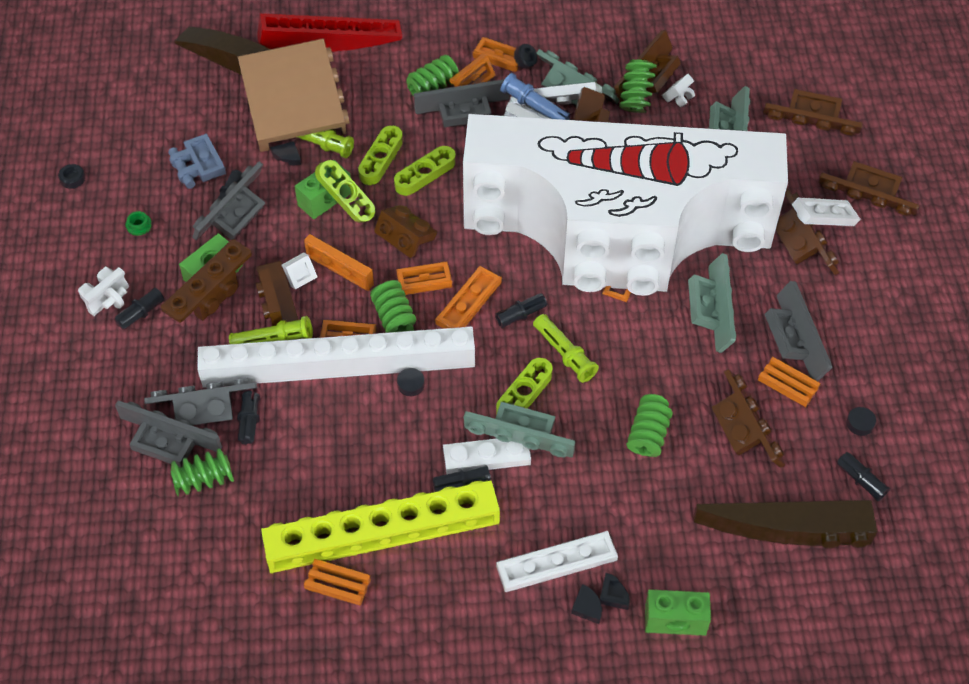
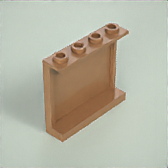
M324 39L238 57L260 152L269 151L268 143L335 128L341 127L342 133L347 134L345 124L350 123L347 109L342 110L340 103H344L341 88L336 89L335 83L339 82L336 68H331L330 62H333L332 51L330 47L326 48Z

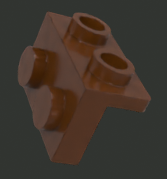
M402 205L382 210L374 230L377 235L409 258L415 257L419 245L435 240L438 232L427 221L418 218L411 213L409 208Z

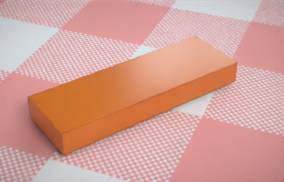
M311 234L304 239L306 254L309 255V258L366 291H369L374 286L373 270Z
M479 266L435 319L436 325L443 329L466 327L502 283V277Z

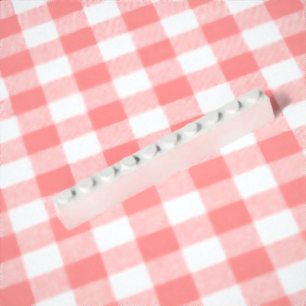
M473 327L198 347V373L203 388L206 387V384L223 382V386L234 385V380L250 378L251 383L257 382L258 384L400 373L407 368L430 371L475 367Z

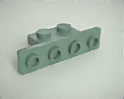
M538 50L536 53L544 62L553 66L542 82L544 87L597 81L589 73L585 72L582 75L577 72L578 68L570 62L566 61L563 64L558 61L559 57L549 50L546 53ZM604 84L602 93L605 95V98L618 104L620 100L615 95V89ZM578 99L571 100V103L577 106Z
M744 86L732 98L731 108L715 102L710 107L709 129L747 131L750 88Z
M723 253L709 265V279L695 274L688 279L691 323L714 330L715 349L719 353L726 350L736 340L731 296L732 288L729 275L730 267L728 265V255Z
M501 402L495 419L468 411L464 414V428L473 434L491 435L502 442L513 441L531 450L542 449L549 451L557 457L567 456L572 458L574 455V440L551 434L555 423V416Z

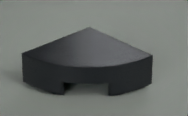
M294 141L270 147L271 153L276 160L287 162L291 166L301 165V159Z
M605 574L600 596L601 604L629 610L630 597L625 587L614 575Z
M582 584L571 614L600 624L602 615L601 602L592 589Z

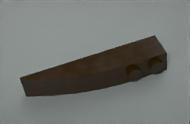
M190 26L175 40L176 45L240 75L242 73L238 60L239 56L272 50L256 42L226 32Z
M872 500L696 504L693 516L694 523L737 536L780 544L823 546L824 548H835L839 545H852L855 548L866 547L872 544L878 532Z

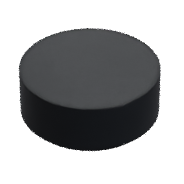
M522 44L514 51V59L518 66L523 69H529L537 63L538 56L536 50L529 44Z
M66 165L58 173L60 183L65 188L75 189L85 182L84 171L79 165Z
M407 368L401 371L397 377L398 390L406 396L420 394L425 387L424 375L415 368Z
M856 407L849 412L846 424L852 433L865 436L873 431L876 425V416L868 408Z

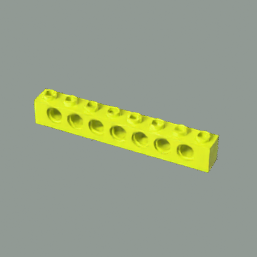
M492 480L486 482L475 481L467 486L458 488L446 487L439 492L429 494L418 493L410 498L401 500L389 499L382 504L372 506L361 505L349 511H332L325 516L315 518L304 517L297 522L287 524L275 523L268 528L261 529L269 571L274 573L311 565L314 559L325 562L500 524V509ZM465 503L473 505L470 508L461 507V505ZM437 509L445 511L441 514L433 513V511ZM409 515L416 517L413 520L404 519V517ZM380 521L387 522L385 526L375 525ZM349 528H358L356 532H347ZM321 534H329L325 539L317 538ZM292 540H300L296 545L288 544Z

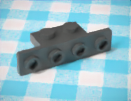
M505 79L414 94V110L416 114L439 111L443 126L451 127L468 124L469 114L491 115L488 103L510 99V94H504L500 90Z
M259 161L254 167L249 165L242 173L241 181L238 184L234 181L226 190L225 194L227 195L222 200L218 198L209 209L211 212L206 217L202 215L193 225L195 229L193 239L197 241L213 225L232 240L264 207L265 202L247 187L259 176L263 163Z
M790 281L777 294L781 309L770 308L764 315L782 358L803 360L810 378L819 381L832 369V364L797 283Z
M250 378L234 380V385L223 387V382L206 384L207 389L196 391L195 386L178 388L179 393L168 395L167 390L150 392L151 397L144 398L145 404L173 401L175 420L183 419L191 425L233 419L230 392L257 389L258 385L257 382L251 383Z
M118 400L115 404L121 419L140 425L129 444L133 451L172 464V461H175L179 467H182L183 458H188L194 445L215 452L218 448L222 449L218 434L209 428L200 429L183 419L174 420L168 418L160 411L154 410L151 412L142 409L134 402L125 403Z

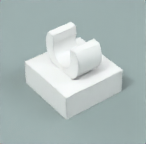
M689 74L685 75L662 94L663 98L667 103L675 98L676 103L680 107L688 103L684 95L688 100L695 96V92L688 88L694 80Z
M302 253L282 264L288 281L294 289L317 278L309 255L306 253Z

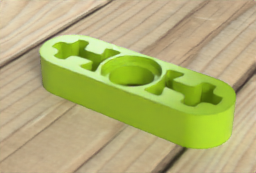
M387 126L377 136L358 167L359 179L363 184H377L383 177L403 144L402 131L399 127ZM378 152H385L387 154L384 158H376L374 155Z
M440 146L398 172L394 177L396 192L403 196L411 195L451 170L456 163L454 149L449 146ZM427 167L432 171L428 174H422L419 172V169Z
M327 160L316 167L315 176L317 180L354 221L366 222L374 217V204L338 163ZM324 168L332 169L330 177L326 178L324 176V174L326 173V170ZM336 179H342L341 181L337 182L334 186H332V184L336 182ZM343 184L351 189V196L348 199L340 195L339 190ZM358 197L359 199L355 201L356 204L350 206L349 203ZM358 206L366 207L364 215L358 214L360 211Z
M545 358L533 359L498 400L496 415L501 402L513 404V399L516 401L514 403L515 406L528 409L552 379L553 367L550 361ZM541 369L545 370V373L541 372V373L538 374V376L536 377V382H535V381L533 380V379L535 378V370H536V371H540ZM521 386H528L532 389V392L529 395H521L517 392V389Z

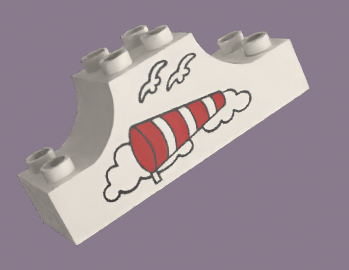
M478 114L468 115L463 158L464 229H475L484 235H495L501 231L519 232L534 239L544 246L555 258L561 270L562 285H574L577 289L585 292H596L606 286H611V288L628 289L633 294L646 296L656 291L667 292L669 279L675 268L685 258L704 248L715 245L734 246L743 252H754L761 248L771 249L788 185L786 134Z

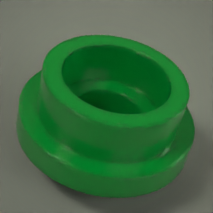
M136 211L127 217L125 225L130 234L140 236L146 234L151 229L152 222L150 217L144 212Z

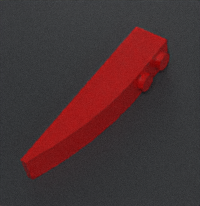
M260 13L257 38L258 44L269 49L324 39L326 48L330 47L332 52L399 41L402 40V31L399 20Z

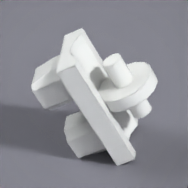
M105 266L97 275L100 282L97 286L94 287L90 283H85L78 289L80 297L85 302L91 315L95 316L103 308L108 309L112 305L119 309L125 305L121 297L127 293L126 289L129 287V284L125 280V272L118 267L114 271Z

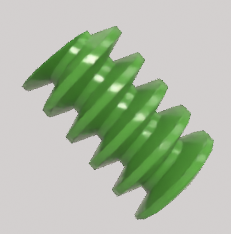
M442 55L439 59L433 60L432 63L418 68L416 72L409 73L406 83L414 97L415 93L439 90V87L445 89L447 84L453 85L450 83V79L459 70L450 56Z
M630 60V63L626 64L625 69L628 73L624 74V79L628 82L622 85V88L626 91L621 93V98L625 100L619 104L621 109L634 113H646L643 107L650 106L651 103L644 99L645 97L652 96V93L646 91V88L654 86L653 83L647 80L648 78L655 77V74L649 72V69L656 68V64L645 60Z
M397 280L384 282L373 288L370 293L386 333L413 331V325L417 320L415 315L412 314L413 310L409 306L408 299L405 297L406 294L402 289V285Z
M647 394L641 397L637 408V415L634 418V424L631 427V433L626 444L627 448L633 453L648 457H658L661 455L662 449L660 447L664 445L663 438L667 435L666 428L669 427V419L673 415L672 410L668 407L669 402L663 396Z
M220 448L216 451V458H213L210 452L207 451L205 453V461H202L198 455H194L193 464H190L187 458H183L181 468L175 461H172L170 471L177 497H179L180 488H182L186 495H189L191 485L200 492L202 490V482H205L208 488H213L214 479L220 485H224L226 475L231 482H234L228 457Z

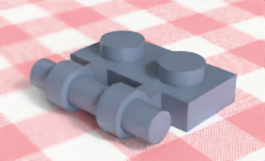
M207 133L184 141L185 149L182 151H178L176 147L168 151L172 166L178 170L177 176L180 182L184 183L188 189L195 186L193 179L196 176H200L202 182L226 174L225 167ZM191 160L193 165L187 167L185 163Z

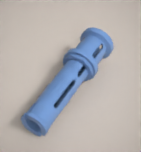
M510 73L502 83L501 92L510 94L517 99L519 104H527L551 119H570V113L565 112L536 93L531 84L526 85L517 79L514 73Z

